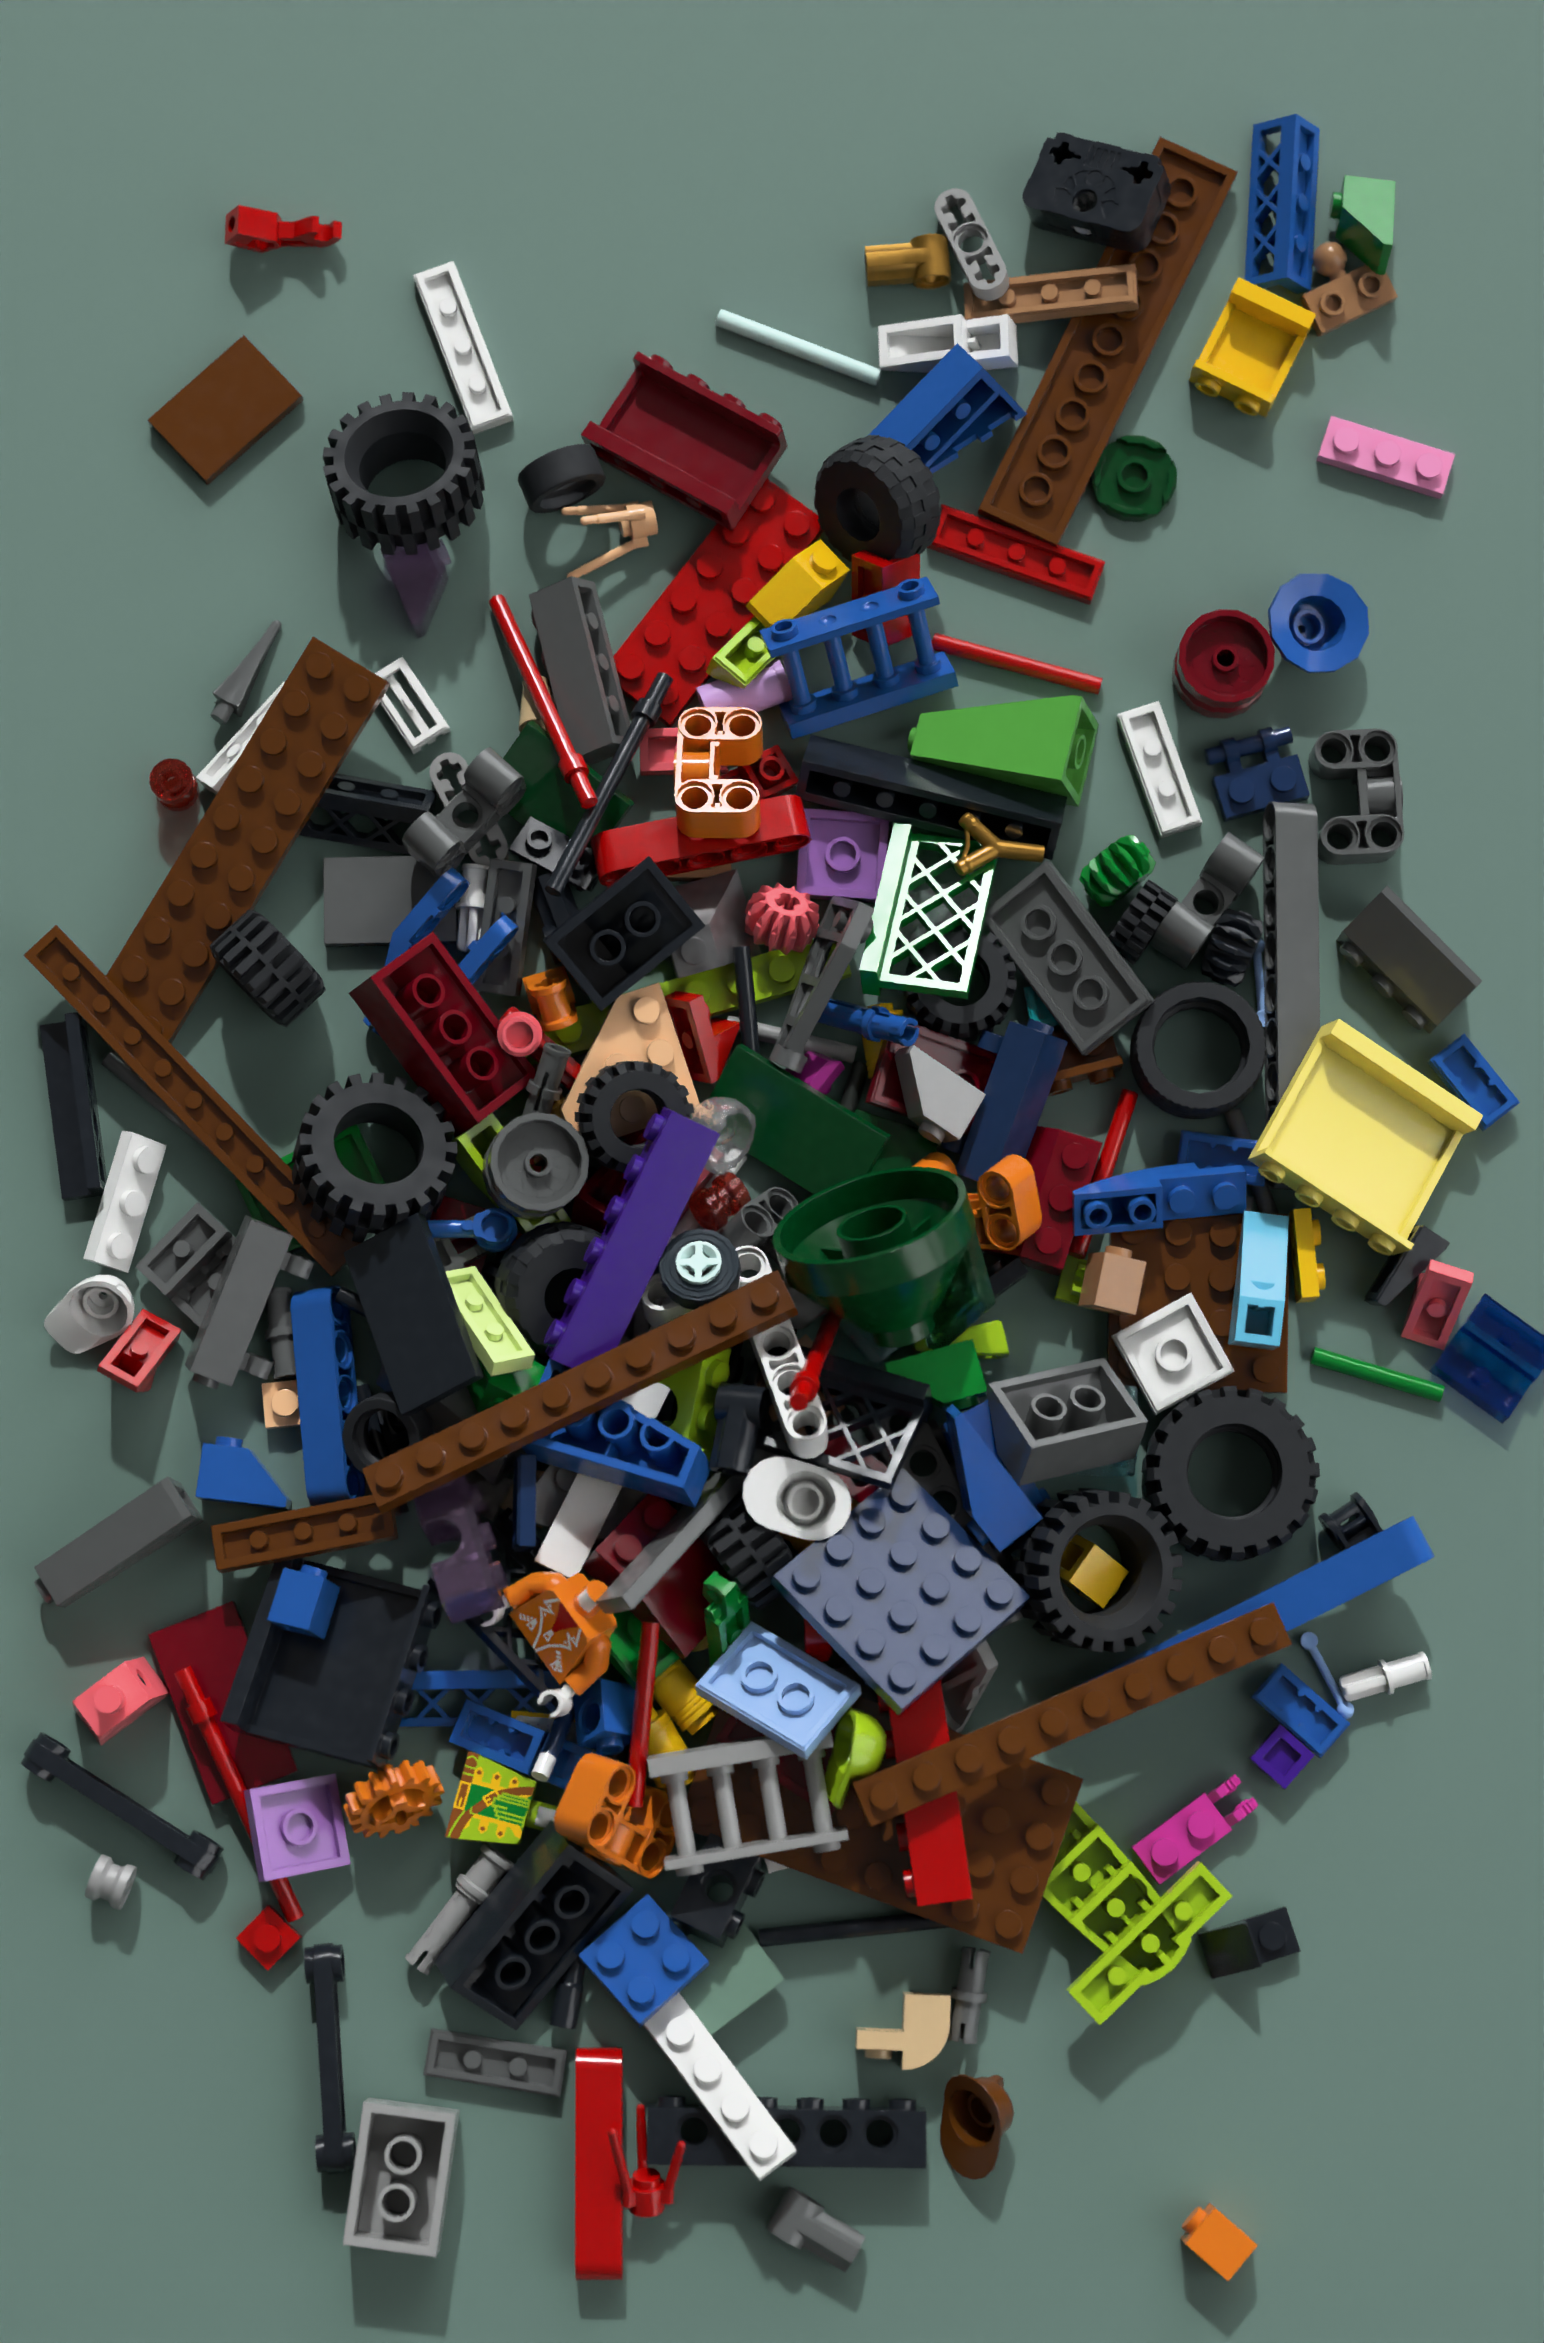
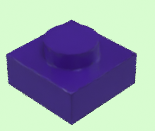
M1279 1724L1248 1759L1281 1789H1286L1314 1757V1754Z

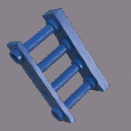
M927 577L907 579L896 587L793 620L783 619L775 622L771 627L759 630L770 657L774 658L782 655L793 698L790 701L779 704V709L792 740L958 686L956 672L945 652L934 653L925 609L939 605L940 601L939 596ZM908 615L917 658L914 661L893 667L883 622ZM866 628L876 671L873 674L851 680L841 636ZM824 642L834 685L810 694L799 649Z

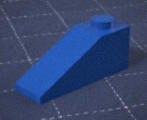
M952 1404L945 1411L963 1508L972 1518L966 1526L982 1546L990 1541L1001 1552L1043 1517L965 1416Z

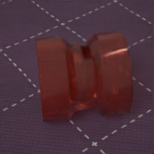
M168 758L160 761L153 767L149 783L157 800L164 808L180 812L189 809L195 804L199 796V785L192 770L185 762L179 759Z
M723 1172L712 1181L711 1187L700 1188L692 1193L688 1204L694 1218L704 1229L717 1232L728 1223V1218L734 1216L745 1204L751 1201L746 1186L736 1175L731 1172Z

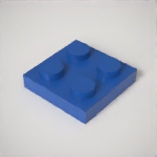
M648 1893L578 1955L580 1961L639 2027L644 2025L709 1966V1961Z

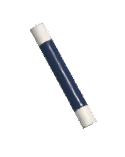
M573 1697L572 1708L565 1716L555 1717L531 1775L539 1781L547 1782L573 1724L575 1719Z

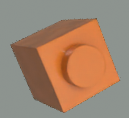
M1211 2203L1204 2210L1200 2206L1196 2207L1181 2227L1186 2232L1180 2239L1227 2281L1232 2278L1258 2246Z

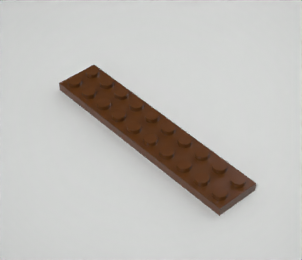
M1162 137L1159 138L1151 155L1160 158L1170 181L1171 193L1150 243L1145 249L1136 253L1106 246L1096 267L1135 264L1137 270L1138 310L1071 318L1026 410L1027 415L1023 417L978 509V514L987 519L1021 531L1055 547L1059 545L1095 467L1114 432L1238 173L1229 167Z
M312 637L106 975L171 1044L219 967L218 962L212 956L210 945L248 909L253 910L391 685L383 678L315 637Z

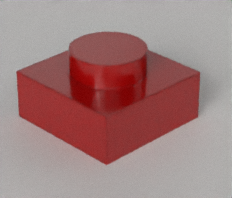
M271 1904L236 1937L267 1971L302 1938Z

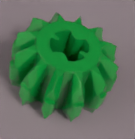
M1126 835L1111 843L1094 859L1089 861V864L1082 869L1079 880L1085 887V892L1092 900L1095 899L1101 907L1110 906L1124 898L1140 883L1145 881V878L1153 872L1156 861L1150 855L1151 852L1143 842L1140 843L1135 835Z

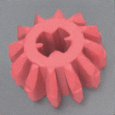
M778 882L773 888L761 885L759 891L753 893L751 900H748L745 909V932L754 936V944L768 946L769 952L773 949L780 950L785 955H788L791 950L803 952L806 945L811 944L813 938L817 935L819 928V905L810 901L809 893L797 892L795 886L790 889L784 888Z

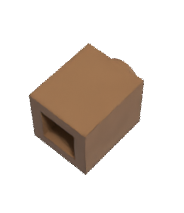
M1106 1246L1105 1252L1089 1253L1078 1306L1118 1316L1136 1315L1146 1262L1132 1259L1133 1251L1115 1246Z

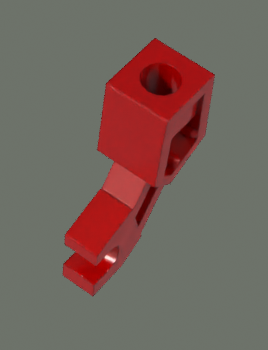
M238 205L225 216V244L259 253L281 247L320 248L332 246L342 239V222L333 220L330 224L322 225L319 224V217L313 215L295 222H282L281 217L276 212Z

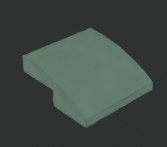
M744 1922L736 1938L733 1940L728 1937L723 1948L691 1933L686 1936L709 1961V1966L683 1988L680 1993L710 2035L714 2034L785 1980Z

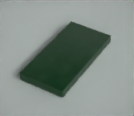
M743 1044L736 1046L697 1119V1122L718 1132L721 1137L813 1194L845 1180L871 1173L891 1135Z

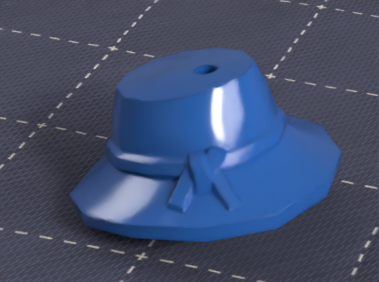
M1298 574L1279 587L1268 609L1269 633L1273 644L1284 660L1307 673L1335 672L1356 660L1369 635L1368 607L1352 585L1330 574ZM1298 627L1302 629V633H1299Z

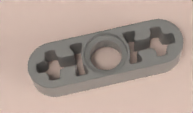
M957 188L944 191L935 202V213L938 223L947 237L948 243L973 293L979 299L986 301L1000 298L1009 287V276L1005 263L971 196L966 191ZM953 206H957L961 210L965 223L958 226L954 215L949 211ZM977 236L984 240L981 248L975 252L968 253L960 249L962 242L968 237ZM985 262L990 274L995 278V281L989 284L983 279L979 267Z
M451 752L437 756L431 763L429 770L432 784L444 808L451 802L448 801L447 797L455 796V793L447 779L441 781L438 779L443 776L442 768L446 765H450L453 770L460 768L461 771L457 773L459 785L462 790L466 785L464 773L468 764L463 757ZM458 817L455 820V824L461 828H469L476 823L466 824L461 822ZM496 823L485 836L491 846L498 844L501 846L495 850L497 856L495 859L508 861V844L498 823ZM478 841L468 852V855L473 864L489 866L490 861L486 855L477 856V854L482 852L481 843Z

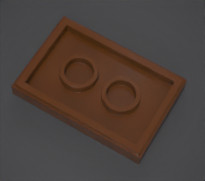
M243 335L152 415L148 422L188 466L209 485L303 401V397Z

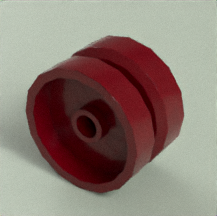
M1218 609L1203 614L1187 627L1173 660L1172 679L1177 693L1191 710L1208 718L1228 719L1245 713L1259 700L1274 669L1275 648L1268 631L1256 618L1239 610ZM1224 662V663H1226L1228 666H1227V667L1222 666L1221 663Z

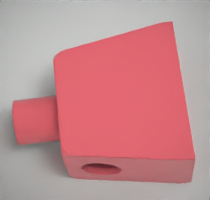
M140 1657L120 1664L75 1698L72 1704L75 1712L100 1746H102L168 1696L170 1692L147 1659ZM138 1675L143 1679V1681L145 1682V1684L140 1680V1678L138 1677Z

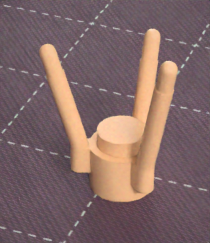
M651 500L641 503L634 501L625 504L563 507L561 513L565 516L591 515L580 519L582 525L618 522L622 537L631 536L630 541L569 572L567 578L571 576L578 578L634 549L649 546L647 536L658 534L656 514Z

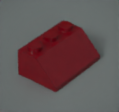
M1037 1126L1025 1159L1032 1166L1035 1174L1042 1213V1224L1036 1232L1013 1250L980 1249L978 1251L1009 1261H1013L1018 1257L1025 1266L1059 1276L1064 1268L1074 1236L1072 1191L1090 1184L1103 1143L1065 1130Z

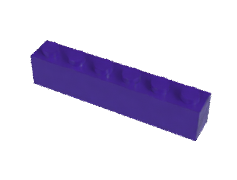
M663 1107L660 1115L657 1113L652 1115L643 1134V1137L648 1140L640 1156L637 1154L633 1155L624 1172L623 1178L628 1182L621 1196L615 1195L607 1206L603 1219L608 1223L601 1237L595 1236L586 1250L584 1262L588 1264L581 1279L574 1278L566 1291L564 1303L568 1304L561 1320L554 1319L546 1333L544 1344L548 1345L545 1352L552 1360L574 1368L619 1345L720 1136L718 1132L666 1107Z

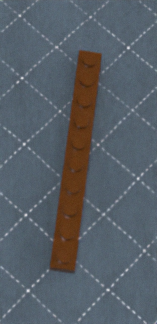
M57 925L24 954L28 961L330 1276L334 1277L347 1265L343 1252L361 1242L352 1241L353 1233L347 1228L343 1229L340 1236L330 1232L332 1220L328 1217H325L318 1224L310 1216L314 1203L312 1201L302 1206L297 1196L301 1184L293 1185L292 1169Z
M776 1270L363 1468V1473L377 1508L384 1514L799 1315L779 1271Z
M1272 1602L854 1782L851 1786L868 1826L872 1827L1288 1647L1292 1643L1275 1604Z

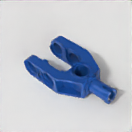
M450 868L434 883L392 933L384 967L429 935L467 891L470 882L454 868ZM503 912L500 919L488 929L481 939L471 942L467 947L470 952L458 965L472 985L519 930V927ZM365 1016L363 1018L364 1023L371 1027L372 1024ZM373 1028L372 1031L379 1035L375 1028Z

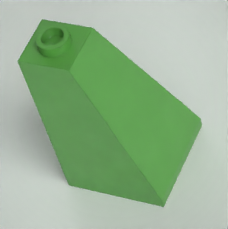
M1077 695L920 713L917 727H912L909 733L908 751L914 760L1066 796V805L1079 807L1099 724L1083 697Z

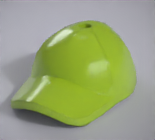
M849 1708L838 1722L833 1742L834 1747L825 1774L828 1799L837 1809H842L852 1781H859L871 1776L880 1768L886 1748V1734L881 1724L872 1716L854 1708Z

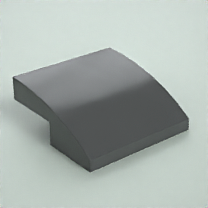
M197 1202L135 1267L200 1328L236 1238Z

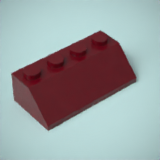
M431 932L349 992V995L415 1084L429 1092L427 1097L429 1103L433 1105L439 1101L445 1109L442 1120L443 1122L452 1121L455 1138L485 1119L525 1088L529 1079H534L536 1071L525 1056H512L501 1048L497 1038L499 1020L434 932Z

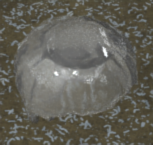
M711 1097L704 1100L701 1104L694 1106V1113L690 1114L689 1119L720 1134L704 1169L713 1174L723 1176L727 1170L735 1168L737 1163L749 1152L756 1128V1116L736 1098Z

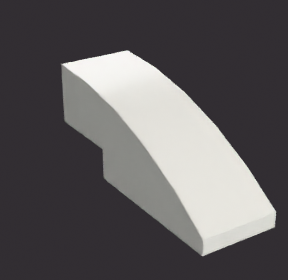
M962 314L878 326L879 366L881 370L930 372L957 343L985 370L1018 367L1017 325L1008 314L966 320Z

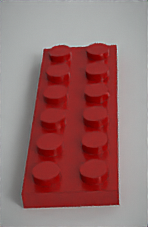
M766 479L733 531L717 523L613 656L622 693L637 703L639 698L646 696L658 672L668 674L673 679V682L660 705L662 713L658 720L671 728L697 695L696 688L705 685L711 677L706 673L712 657L754 617L746 608L748 602L794 556L814 544L824 530L821 529L818 522V515L772 481Z

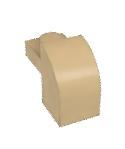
M903 1992L902 2029L856 2027V2049H865V2058L892 2059V2051H901L900 2067L902 2070L915 2069L929 2063L940 2053L948 2038L951 1996L943 1993Z

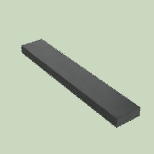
M781 1430L778 1432L781 1440L785 1442L786 1439L783 1431ZM755 1448L752 1468L760 1461L770 1458L774 1453ZM714 1471L706 1480L696 1508L683 1505L597 1599L596 1603L605 1614L633 1610L743 1488V1483L747 1476H730Z

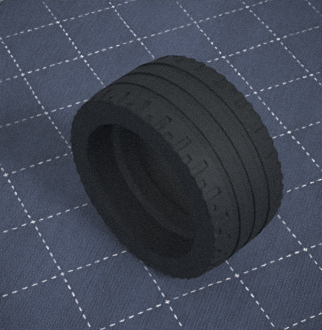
M1211 982L1184 983L1158 995L1154 999L1155 1002L1148 1006L1141 1014L1131 1037L1130 1064L1138 1087L1155 1106L1176 1117L1206 1119L1230 1111L1240 1104L1258 1082L1264 1067L1266 1040L1258 1015L1241 995L1236 994L1235 991ZM1197 1009L1212 1012L1226 1021L1239 1039L1241 1056L1238 1070L1228 1083L1215 1091L1195 1093L1182 1090L1168 1081L1157 1066L1154 1053L1157 1032L1167 1019L1180 1011Z

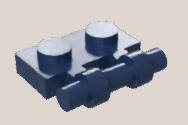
M1289 726L1273 730L1272 727L1257 730V735L1236 741L1234 737L1220 740L1218 746L1204 749L1208 766L1224 762L1227 771L1226 774L1213 777L1211 781L1224 822L1263 812L1268 802L1296 803L1309 798L1310 793L1298 755L1280 758L1278 747L1293 743V736ZM1258 752L1262 753L1263 764L1242 768L1240 757Z

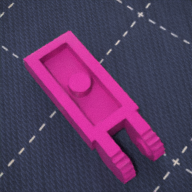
M1236 1774L1227 1778L1209 1793L1200 1794L1131 1846L1132 1850L1159 1885L1232 1831L1231 1826L1258 1807V1803L1252 1797L1240 1802L1233 1811L1223 1817L1214 1806L1215 1802L1224 1796H1228L1238 1788L1241 1781Z

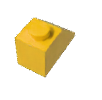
M820 539L794 556L748 602L746 608L765 628L771 627L775 622L783 619L793 620L809 615L832 599L850 569Z

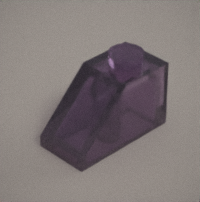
M442 539L439 540L441 547L429 551L427 543L417 545L418 554L406 556L404 547H396L394 555L383 554L380 548L384 564L417 638L426 635L448 583L445 566L452 562Z

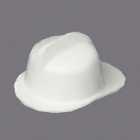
M774 1456L762 1460L749 1471L743 1483L742 1498L746 1511L755 1522L777 1532L804 1540L820 1541L834 1536L844 1527L850 1516L851 1497L847 1485L837 1474L819 1466L792 1458Z

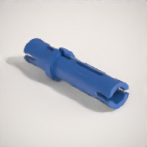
M831 998L818 1020L819 1023L860 1033L870 1041L879 1042L882 1039L907 1047L916 1042L919 1034V1028L915 1027L918 1025V1022L914 1018L894 1015L886 1008L874 1005L871 1008H866Z

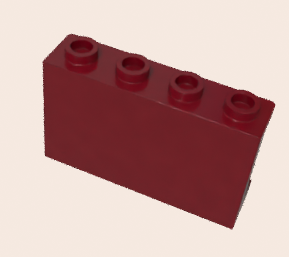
M637 351L633 357L635 371L600 424L597 425L589 421L581 434L584 444L590 445L600 460L733 531L788 447L781 423L769 414L760 413L758 416L747 410L744 403L731 394L724 393L721 396L710 390L705 381L696 375L688 374L684 376L674 371L672 365L664 358L655 354L648 357Z

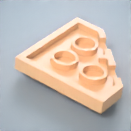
M660 983L622 994L612 1002L597 1037H595L579 1069L580 1071L564 1099L560 1113L563 1120L571 1123L579 1131V1124L575 1122V1112L579 1111L580 1103H577L580 1093H584L587 1088L585 1083L590 1077H596L602 1068L622 1061L654 1063L662 1066V1069L672 1072L678 1077L677 1082L680 1085H684L688 1090L689 1095L686 1097L688 1103H693L694 1112L701 1110ZM635 1090L625 1092L616 1100L611 1110L610 1121L612 1130L617 1138L646 1128L654 1113L658 1114L652 1098L644 1092Z

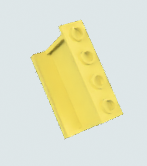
M1337 1019L1321 1026L1247 1160L1259 1167L1258 1172L1266 1179L1275 1183H1284L1296 1191L1295 1196L1302 1203L1311 1207H1320L1331 1214V1220L1337 1226L1347 1231H1356L1369 1239L1368 1245L1375 1251L1388 1256L1396 1255L1413 1248L1414 1244L1407 1240L1462 1136L1475 1131L1483 1115L1342 1020Z

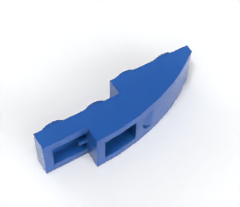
M1192 1162L1133 1171L1088 1184L1072 1191L1074 1236L1157 1229L1163 1228L1164 1220L1243 1213V1211H1246V1170L1243 1165L1198 1169L1196 1164Z

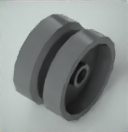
M534 1112L516 1117L493 1138L484 1155L482 1177L487 1193L500 1209L517 1218L537 1220L554 1215L579 1194L588 1177L589 1155L584 1139L571 1123L554 1114ZM531 1158L534 1159L536 1166L543 1167L541 1172L532 1170L530 1167Z

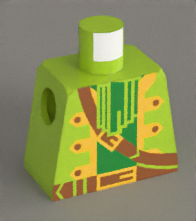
M468 1751L445 1837L519 1845L522 1843L526 1827L542 1831L551 1820L554 1821L558 1806L534 1800L538 1781L494 1760Z

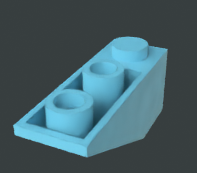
M1243 1211L1228 1345L1274 1350L1280 1347L1285 1305L1289 1216Z

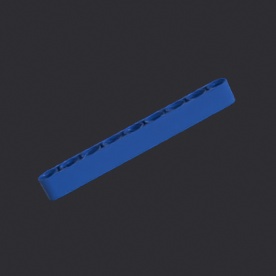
M1413 1515L1079 1685L1274 1602L1283 1625L1288 1632L1432 1559L1435 1555Z

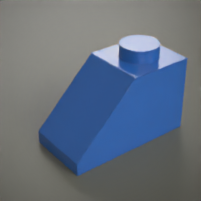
M216 1436L215 1444L203 1443L195 1497L206 1501L291 1510L292 1501L256 1454L248 1448H242V1439Z

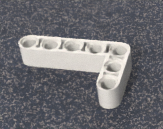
M754 1246L735 1248L738 1252L741 1272L750 1269L759 1272L751 1278L740 1276L737 1289L772 1273L768 1259L762 1250ZM706 1270L702 1272V1276L707 1273ZM660 1273L651 1277L641 1297L645 1318L650 1325L657 1328L693 1311V1309L684 1308L674 1301L665 1306L654 1305L655 1300L662 1297H670L662 1287ZM790 1319L749 1338L766 1387L769 1389L770 1398L788 1447L796 1456L810 1459L821 1455L827 1448L828 1431L826 1415L818 1394L813 1401L808 1403L804 1410L796 1411L789 1404L791 1396L782 1393L785 1388L791 1385L794 1376L802 1370L805 1363ZM774 1347H784L788 1350L781 1356H772L767 1353ZM808 1425L818 1429L810 1436H802L796 1433L799 1428Z

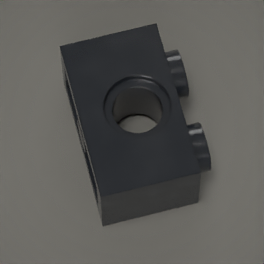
M710 1833L702 1850L722 1847V1838ZM759 1855L703 1864L704 1872L689 1875L670 1914L671 1920L677 1927L723 1948L728 1937L734 1940L745 1919V1914L740 1911L748 1896L755 1898L765 1878V1872L761 1871L762 1862ZM717 1883L729 1884L733 1888L732 1895L724 1902L712 1901L708 1897V1893L713 1885Z

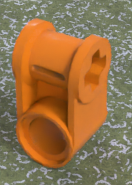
M564 966L522 978L533 1015H536L542 1031L560 1030L578 1021L579 1017L574 1005L576 1003Z

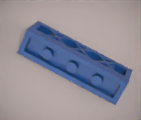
M1298 114L1253 125L1244 280L1261 288L1281 285L1295 294L1311 291L1320 128ZM1281 132L1280 144L1269 156L1266 153L1267 135ZM1276 170L1279 173L1278 184L1267 197L1264 194V183L1272 172ZM1273 210L1276 213V224L1265 237L1262 235V223ZM1271 251L1274 254L1273 272L1259 275L1260 263Z
M511 1670L417 1672L412 1690H416L429 1704L416 1718H402L399 1727L455 1726L458 1717H450L437 1704L450 1690H462L473 1702L485 1706L483 1702L496 1689H507L520 1702L513 1710L520 1711L525 1707L529 1712H537L528 1703L535 1695L530 1692L523 1698L515 1690L528 1689V1687ZM544 1671V1684L549 1689H561L566 1684L565 1681L559 1685L550 1671ZM488 1689L479 1699L470 1691ZM424 1690L442 1691L432 1699ZM434 1708L442 1717L425 1716Z

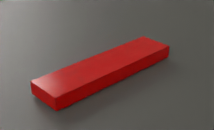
M944 504L941 505L940 525L938 526L936 537L933 543L927 547L1088 605L1091 604L1105 565L1103 560L1060 545L1055 547L1021 531Z

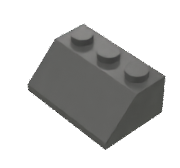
M1388 886L1362 910L1336 940L1341 945L1339 950L1343 957L1355 967L1361 965L1372 976L1370 981L1374 988L1385 998L1389 999L1392 996L1404 1008L1402 1010L1404 1018L1414 1028L1418 1030L1424 1028L1429 1034L1482 982Z
M1105 1358L988 1383L986 1389L997 1454L1018 1486L1134 1459L1148 1424L1147 1418Z

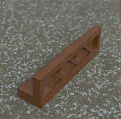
M373 1495L213 1525L211 1530L216 1568L220 1573L397 1540L398 1532L395 1516L401 1515V1509L398 1506L382 1514L377 1508Z

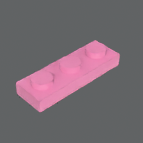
M1331 416L1316 461L1441 499L1455 454Z

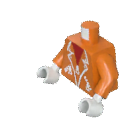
M533 1572L503 1589L504 1595L500 1597H485L477 1601L472 1608L473 1611L484 1604L491 1606L493 1609L492 1619L481 1624V1626L487 1627L500 1621L505 1614V1609L512 1607L514 1610L509 1614L556 1681L559 1685L566 1681V1684L561 1689L546 1690L538 1698V1706L547 1704L553 1696L558 1699V1708L549 1716L550 1718L568 1714L572 1708V1697L576 1693L579 1696L584 1693L606 1672L609 1666L611 1641L609 1638L617 1627V1621L613 1614H605L596 1603L597 1599L608 1587L599 1580L589 1582L580 1573L566 1579L560 1572Z

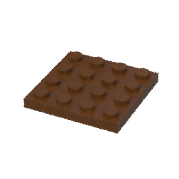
M1243 1213L1164 1220L1163 1228L1109 1233V1246L1129 1249L1133 1251L1132 1259L1146 1262L1136 1315L1118 1316L1108 1313L1107 1362L1126 1389H1140L1111 1336L1183 1296L1192 1293L1235 1372L1200 1391L1208 1389L1210 1391L1217 1390L1223 1386H1236L1240 1390L1253 1388L1263 1391V1393H1287L1289 1224L1280 1347L1274 1350L1228 1345ZM1275 1214V1215L1289 1216V1224H1290V1214Z

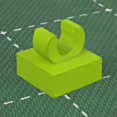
M1067 1255L1064 1268L1059 1277L1054 1300L1078 1306L1087 1260Z

